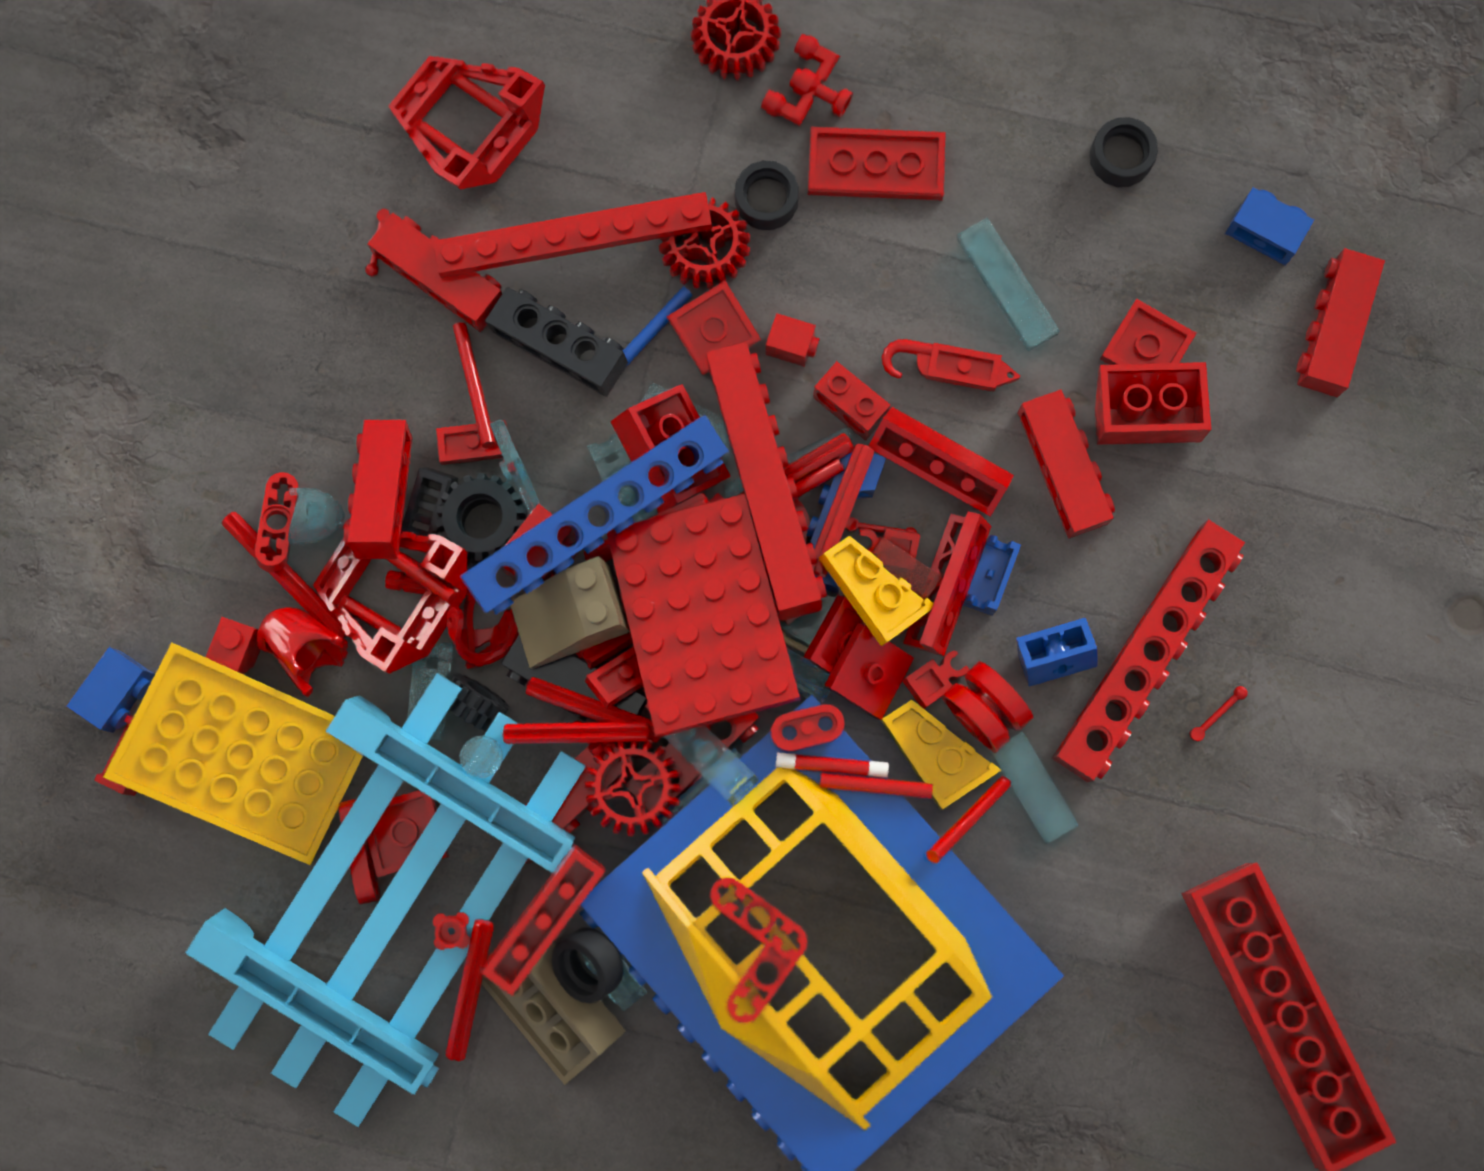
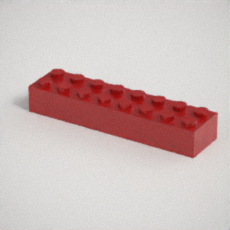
M1258 863L1242 864L1181 893L1314 1167L1320 1171H1339L1397 1143Z

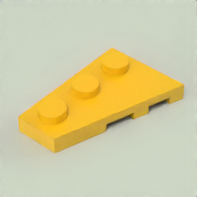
M850 536L819 557L821 563L881 646L924 616L933 607L934 603L928 598L923 600L910 589L911 584L902 577L898 580L883 568L882 561Z
M910 700L881 720L921 782L933 784L932 798L940 810H943L1001 771L1000 768L987 761L972 746L959 739L944 724L913 700Z

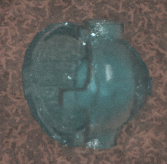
M289 488L290 495H299L288 533L290 545L317 544L331 537L341 527L345 513L341 504L335 501L333 496L323 493L317 488Z

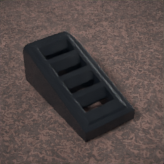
M428 467L419 468L402 524L401 534L402 532H413L419 536L438 535L439 530L436 526V520H439L440 517L436 513L437 505L443 506L444 502L441 496L444 492L450 494L453 491L450 485L455 481L457 482L458 477ZM433 481L442 484L441 490L429 487V482ZM427 494L438 498L437 503L423 500L424 495ZM419 508L434 512L433 517L418 513ZM414 520L430 525L429 530L426 531L412 526Z

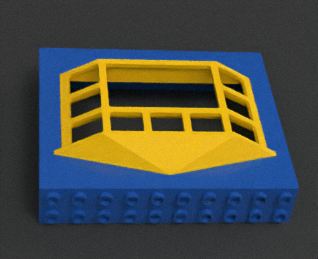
M811 695L794 711L821 704ZM821 718L818 721V726L821 730L828 731L832 728V722L828 718ZM786 727L782 731L783 737L787 740H792L797 735L793 727ZM844 730L832 742L792 752H786L776 747L772 741L770 731L593 888L581 903L583 910L579 914L591 928L600 927L615 945L620 956H625L632 965L628 968V971L641 986L648 983L654 990L656 995L652 999L666 1015L672 1011L678 1018L680 1023L677 1028L690 1044L696 1040L704 1049L701 1056L715 1073L720 1069L729 1078L726 1085L732 1094L740 1102L745 1098L753 1106V1113L751 1115L762 1129L767 1131L769 1128H772L778 1135L776 1137L778 1140L776 1144L790 1161L796 1157L801 1162L803 1171H854L1062 979L1064 975L952 850L938 863H932L928 860L926 856L927 851L940 837L903 796L820 788L821 773L879 779L887 778L776 767L777 752L871 761ZM783 783H788L813 810L814 814L787 839L779 841L754 813V809ZM746 820L771 848V853L742 879L738 880L713 852L712 847L738 823ZM824 823L935 947L936 953L863 1020H860L802 954L796 965L810 980V984L780 1011H775L768 1003L754 1021L747 1024L738 1023L728 1015L726 1009L727 1000L762 951L764 945L758 946L740 964H734L705 930L706 926L720 912L712 905L700 917L695 918L672 891L670 884L699 858L703 857L721 879L725 877L734 878L749 888L819 824ZM730 885L728 892L720 898L719 903L724 906L728 902L733 903L737 899L734 896L736 889ZM745 896L743 904L747 906L753 900ZM759 907L750 910L760 924L766 928L769 923V915L765 910ZM775 923L773 929L769 932L767 940L771 942L775 934L783 941L781 948L785 952L791 948L797 951L798 948L784 933L778 930L779 927ZM944 962H948L972 993L942 1022H938L916 997L914 990ZM749 980L746 981L744 987L750 988V992L745 998L741 999L737 996L734 1000V1003L738 1006L735 1013L740 1017L744 1013L751 1015L754 1012V1008L750 1004L756 994L762 1000L764 999ZM817 993H821L851 1027V1031L820 1059H817L787 1025V1020ZM905 1001L929 1028L930 1032L901 1060L896 1061L871 1033V1029L900 1002ZM862 1040L886 1066L887 1072L863 1095L854 1100L831 1076L828 1069L853 1045Z

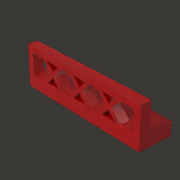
M969 511L966 517L950 514L920 597L923 600L926 598L931 600L933 594L937 593V596L928 614L922 616L909 626L903 642L906 646L945 656L992 527L981 514ZM958 525H960L962 528L955 543L953 538ZM950 560L945 571V574L943 575L941 570L944 565V562ZM926 625L920 641L916 640L920 627Z

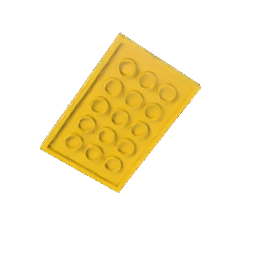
M171 643L104 778L311 865L363 754L326 732L335 717L334 715Z

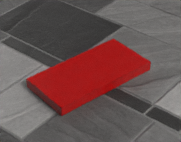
M811 127L808 195L943 201L946 132Z

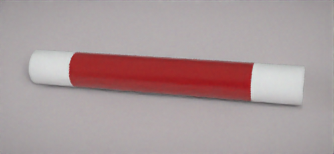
M777 752L776 767L884 778H887L888 763Z

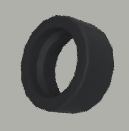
M1131 117L1115 118L1106 122L1097 132L1089 152L1090 165L1096 176L1106 184L1115 187H1130L1141 182L1153 167L1158 154L1157 138L1152 129L1143 121ZM1114 136L1132 138L1140 144L1143 150V159L1133 169L1116 167L1104 155L1105 143Z
M762 160L750 164L740 173L735 183V205L739 216L748 225L758 230H773L783 227L793 218L798 208L799 186L796 177L787 166L776 161ZM764 178L774 179L783 184L787 198L782 208L771 213H764L753 209L749 205L747 190L757 180Z
M582 927L558 942L552 951L551 963L554 975L562 988L579 1002L589 1004L598 1002L615 990L622 981L624 968L618 950L605 934L594 928ZM577 950L592 962L598 980L591 977L584 970L579 961Z

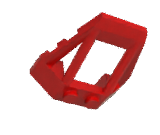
M429 56L388 107L437 176L461 190L495 183L535 135L539 126L545 84L542 80L520 68L508 67L507 70L496 69L493 64L482 63L481 66L466 65L463 60ZM469 78L503 86L498 93L503 102ZM452 83L502 118L473 155L422 120ZM428 140L447 153L448 156L444 159Z
M402 532L399 547L427 553L422 563L400 550L399 552L458 593L457 598L453 603L448 604L427 589L403 628L348 596L372 559H355L350 546L345 545L344 537L313 584V587L330 612L335 614L342 624L341 628L357 646L356 650L360 656L388 674L428 656L447 627L449 609L451 607H459L467 595V587L460 578V575L467 571V551L440 535L429 534L428 536H419L413 532ZM352 615L378 630L373 639Z

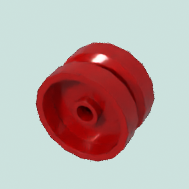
M978 661L965 674L968 687L955 683L941 697L960 724L987 749L997 753L1010 741V735L1006 727L1020 731L1034 717L1025 701L994 669Z

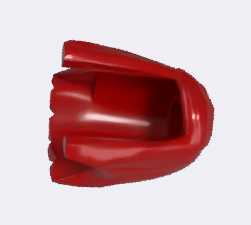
M285 607L270 612L263 619L257 632V647L264 652L270 653L278 660L285 673L305 697H309L313 692V687L309 685V681L317 668L330 665L342 667L348 655L346 650L348 648L347 640L330 630L310 614L297 608Z

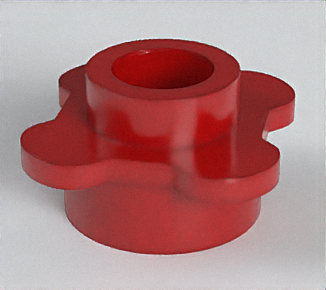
M458 912L454 916H446L443 913H439L433 918L432 923L436 927L434 945L437 949L445 950L446 948L455 947L464 949L470 944L471 938L467 935L469 917L466 913ZM449 928H454V929H455V933H454V934H450V933L448 932V929H449Z

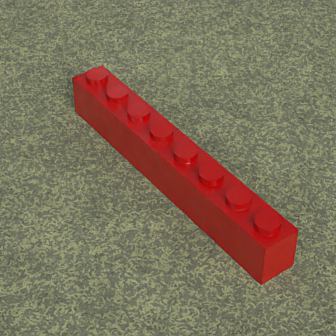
M747 342L706 352L712 382L742 488L746 496L779 619L784 621L821 611V598L827 597L826 588L822 576L815 577L812 565L817 564L813 544H805L802 532L808 531L803 511L795 510L793 500L798 499L797 489L793 478L786 479L784 468L789 466L784 446L777 447L774 436L780 434L775 415L768 416L765 405L770 404L766 384L759 385L756 374L761 373L757 353L750 354Z

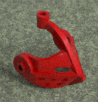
M468 588L463 611L459 607H451L449 609L447 628L457 652L466 662V668L475 669L491 664L507 655L517 639L519 631L512 609L504 612L499 624L487 629H473V610L476 600ZM490 642V645L484 650L475 653V649Z

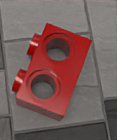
M837 361L814 386L813 398L865 441L878 428L883 417L890 409L891 404Z

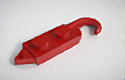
M897 339L889 343L882 354V365L885 371L890 376L898 379L902 377V373L894 369L891 360L893 355L899 352L917 355L918 371L929 380L994 392L997 387L1020 379V375L1001 360L1002 355L940 343L930 344L909 339ZM1007 374H1011L1013 378H1009Z

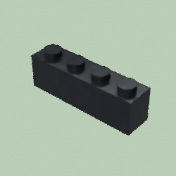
M518 635L501 663L509 669L506 676L523 686L532 677H536L599 701L585 683L586 676L597 669L592 668L590 670L587 667V663L573 655H568L531 669L520 635ZM633 692L613 706L640 716L648 702L646 697ZM567 710L569 713L586 722L588 717Z

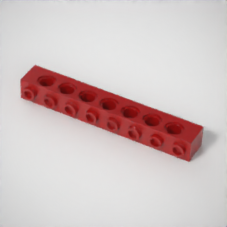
M1209 519L1199 527L1051 759L1086 782L1094 781L1096 777L1102 779L1112 765V761L1108 759L1115 747L1121 749L1131 735V731L1127 728L1135 717L1139 720L1150 705V701L1146 699L1153 688L1158 690L1168 677L1169 672L1165 670L1172 658L1177 660L1186 649L1188 642L1184 638L1190 629L1194 631L1198 629L1207 615L1202 610L1208 600L1214 602L1225 587V584L1221 582L1227 571L1232 573L1243 559L1244 555L1239 552L1245 544L1244 541ZM1201 557H1206L1213 562V573H1207L1201 568ZM1182 586H1188L1194 590L1196 594L1195 602H1188L1182 597ZM1164 615H1170L1177 621L1176 632L1168 631L1164 627L1162 622ZM1145 644H1152L1158 649L1159 658L1157 661H1150L1145 657ZM1127 673L1135 674L1139 678L1140 688L1138 691H1132L1127 688L1125 684ZM1109 702L1115 703L1120 707L1122 714L1119 721H1113L1106 715V706ZM1090 732H1095L1102 738L1103 745L1099 751H1094L1087 745L1086 738Z

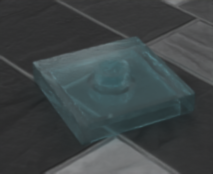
M499 419L490 423L504 461L499 462V465L507 482L514 480L529 514H531L535 507L540 504V501L504 420Z

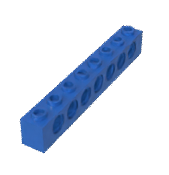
M703 415L460 575V578L483 612L487 613L493 610L496 615L514 603L511 596L523 589L528 594L542 585L544 581L541 576L554 569L556 574L572 565L575 561L571 556L584 549L586 553H589L605 542L602 536L610 530L614 529L616 533H619L635 522L632 516L640 510L644 509L646 513H649L663 504L665 501L661 496L671 489L677 494L693 484L694 481L691 476L701 469L707 474L724 463L720 457L727 453L728 449L706 415ZM682 447L690 449L694 454V462L690 467L682 465L678 459V452ZM652 467H658L664 472L665 481L660 487L654 486L648 479V473ZM623 486L630 487L635 493V502L630 507L622 505L618 499V492ZM593 506H598L605 512L606 519L600 527L592 525L588 520V512ZM563 526L571 527L576 534V540L570 547L561 545L557 539L558 531ZM533 546L542 548L546 554L545 562L540 567H533L527 561V552ZM503 566L510 567L515 573V582L508 588L501 587L496 581V572Z

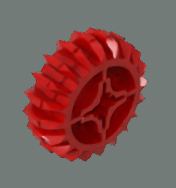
M707 0V7L699 6L698 17H694L692 20V27L694 28L691 31V41L694 43L693 51L695 55H699V62L702 66L709 64L711 74L720 69L723 79L729 73H734V78L738 81L741 73L746 72V75L751 79L753 69L756 68L763 73L765 62L772 63L774 60L773 52H778L780 42L778 40L781 37V28L778 26L779 18L777 14H772L771 4L763 5V0ZM746 18L755 22L762 32L756 31V27L749 25L746 22ZM709 37L715 38L716 42L723 44L726 49L725 52L717 48Z
M713 197L708 203L711 222L718 226L712 227L710 230L692 233L691 237L684 241V245L677 247V243L681 235L660 238L663 242L658 245L659 253L664 254L662 258L663 265L671 266L669 269L670 275L675 277L681 274L680 282L683 285L688 283L690 279H693V287L696 290L700 287L701 281H705L707 288L711 290L713 288V280H718L720 284L726 281V274L735 279L737 277L735 267L744 268L746 260L743 257L750 255V247L746 245L750 242V234L744 232L747 229L746 221H738L739 212L737 209L728 213L729 204L726 201L719 208L716 207V199ZM699 234L702 240H707V244L710 241V253L707 247H702V243L699 246ZM732 239L733 243L730 251L719 261L717 258L718 249L725 246L726 241ZM698 259L704 261L707 265H697L690 261Z
M649 739L644 743L643 749H639V742L632 741L631 748L627 749L625 742H617L619 751L614 752L612 747L607 744L604 746V751L609 756L606 760L599 755H594L593 760L601 765L598 771L591 767L586 769V773L596 778L595 782L586 781L583 783L584 788L595 790V794L585 797V802L594 803L597 801L599 804L591 810V815L596 817L604 812L606 815L600 823L603 827H607L612 820L616 821L613 827V833L620 834L624 824L628 825L627 834L630 837L635 836V825H640L643 835L649 834L647 823L650 821L653 822L657 829L662 828L663 825L658 816L662 813L669 819L673 817V813L666 809L667 804L680 805V800L670 797L671 791L681 792L683 790L682 785L671 783V779L681 776L680 770L669 772L667 769L675 763V759L669 757L662 762L660 758L664 755L666 749L660 746L654 754L651 753L653 741ZM631 757H642L650 760L657 766L660 773L646 776L638 775L632 764ZM620 761L622 770L621 780L617 784L610 786V788L604 789V781L608 771L615 763ZM628 769L631 776L637 782H649L643 784L642 790L638 789L640 791L637 795L638 805L636 798L629 791L616 792L624 789V784H628L626 782L630 778ZM663 784V792L658 804L650 812L646 813L644 803L646 792L657 785ZM621 797L627 798L634 809L636 817H624L617 814L606 800Z

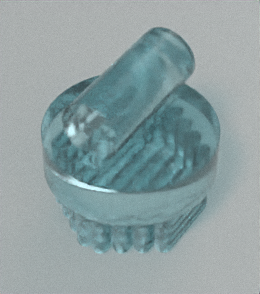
M484 735L469 739L463 745L460 752L462 768L466 773L476 778H486L494 774L499 769L503 759L502 749L498 742Z

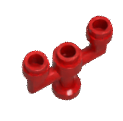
M802 34L795 45L794 52L806 61L815 60L821 65L816 73L807 68L803 70L797 68L794 72L789 87L793 88V93L801 96L797 106L787 102L783 94L769 90L762 101L761 109L773 117L781 116L800 126L814 103L813 98L816 96L831 104L833 114L841 118L852 100L853 92L843 89L838 93L822 84L826 82L841 56L821 46L815 37Z

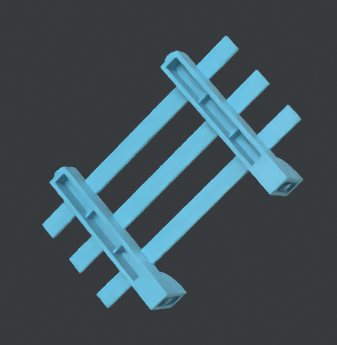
M436 673L402 728L391 722L390 717L380 708L360 695L344 701L326 732L379 765L266 944L264 945L253 938L254 933L249 925L240 917L224 908L205 921L186 951L187 955L238 986L208 1035L234 1050L265 1002L301 1025L271 1074L296 1089L326 1041L363 1063V1066L334 1110V1113L357 1127L363 1121L388 1079L414 1095L420 1085L426 1088L429 1086L439 1069L433 1065L439 1053L421 1043L415 1037L467 956L469 945L464 949L455 947L439 950L436 948L390 1023L352 999L465 820L467 819L503 842L460 912L466 913L469 917L467 935L470 938L474 921L476 919L489 920L528 858L553 873L572 848L571 845L576 838L551 821L586 765L561 750L526 806L489 783L513 744L504 743L503 727L506 724H518L503 713L499 712L464 767L428 745L431 737L462 690L461 687L439 673ZM406 781L441 804L331 979L326 984L290 960L400 786ZM449 928L448 932L454 934L455 929Z

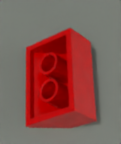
M1206 362L1100 365L1095 404L1097 445L1202 442L1212 430Z
M681 384L626 409L610 422L631 462H633L700 416L685 387ZM682 447L678 452V459L682 465L690 467L694 462V454L690 449ZM722 463L707 474L701 469L691 476L694 483L677 494L673 489L661 496L665 502L656 508L657 512L660 513L730 478L731 475L725 464ZM652 467L649 470L648 479L651 484L660 487L665 481V475L660 468Z

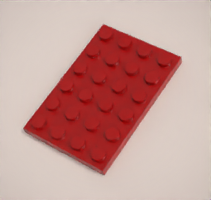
M745 494L635 522L619 533H616L614 529L606 533L657 738L800 701Z

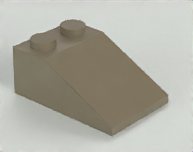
M599 556L564 569L544 581L542 585L530 593H524L513 600L514 603L511 605L531 669L630 632L611 567Z

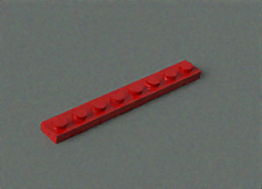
M706 192L439 239L434 240L433 244L438 274L443 278L712 229V222Z

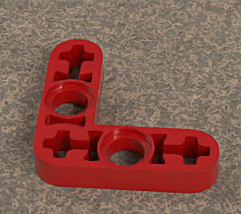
M725 877L719 879L711 889L710 900L717 911L764 945L762 951L727 1000L726 1009L728 1015L738 1023L747 1024L754 1021L761 1014L807 947V936L800 926L734 878ZM730 885L736 889L734 893L735 898L742 903L745 896L753 900L744 908L740 919L733 914L738 910L736 905L732 902L726 903L725 906L719 903L721 895L717 890L720 887L727 889ZM756 907L765 909L769 915L768 926L761 930L752 928L747 920L749 911ZM776 919L784 923V925L778 928L782 933L789 935L793 931L798 935L796 943L800 946L797 951L792 948L787 952L781 949L783 941L775 934L771 942L764 937L773 929ZM770 962L777 968L778 977L773 984L764 985L757 980L756 969L761 963ZM749 979L755 988L767 992V995L762 1000L756 994L750 1004L754 1008V1012L751 1015L744 1013L740 1017L735 1013L738 1006L734 1003V1000L737 996L743 999L750 992V988L744 987V984Z

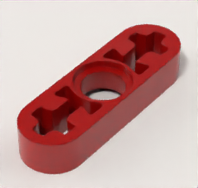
M276 473L266 483L255 545V557L258 566L267 572L279 571L288 562L299 498L298 482L295 477L288 473ZM282 484L288 486V491L284 494V505L278 504L277 490L280 489ZM276 514L283 515L288 520L286 526L279 530L272 529L267 525V520ZM270 538L277 540L276 550L277 554H279L274 556L273 561L267 560L266 554H264L270 551Z
M357 798L339 803L341 824ZM366 840L350 866L355 895L360 905L380 900L379 882L368 841Z

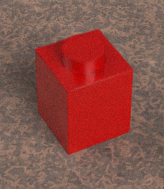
M776 313L766 342V355L805 367L808 357H815L820 338L815 337L816 325Z

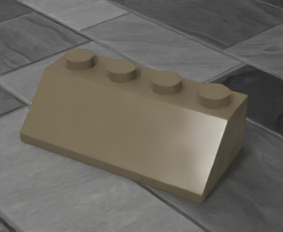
M551 943L512 996L484 975L482 985L564 1085H566L624 1034L626 1030L601 1000L592 1004L582 1003L571 997L562 988L554 975L551 963L552 951L555 948V945Z

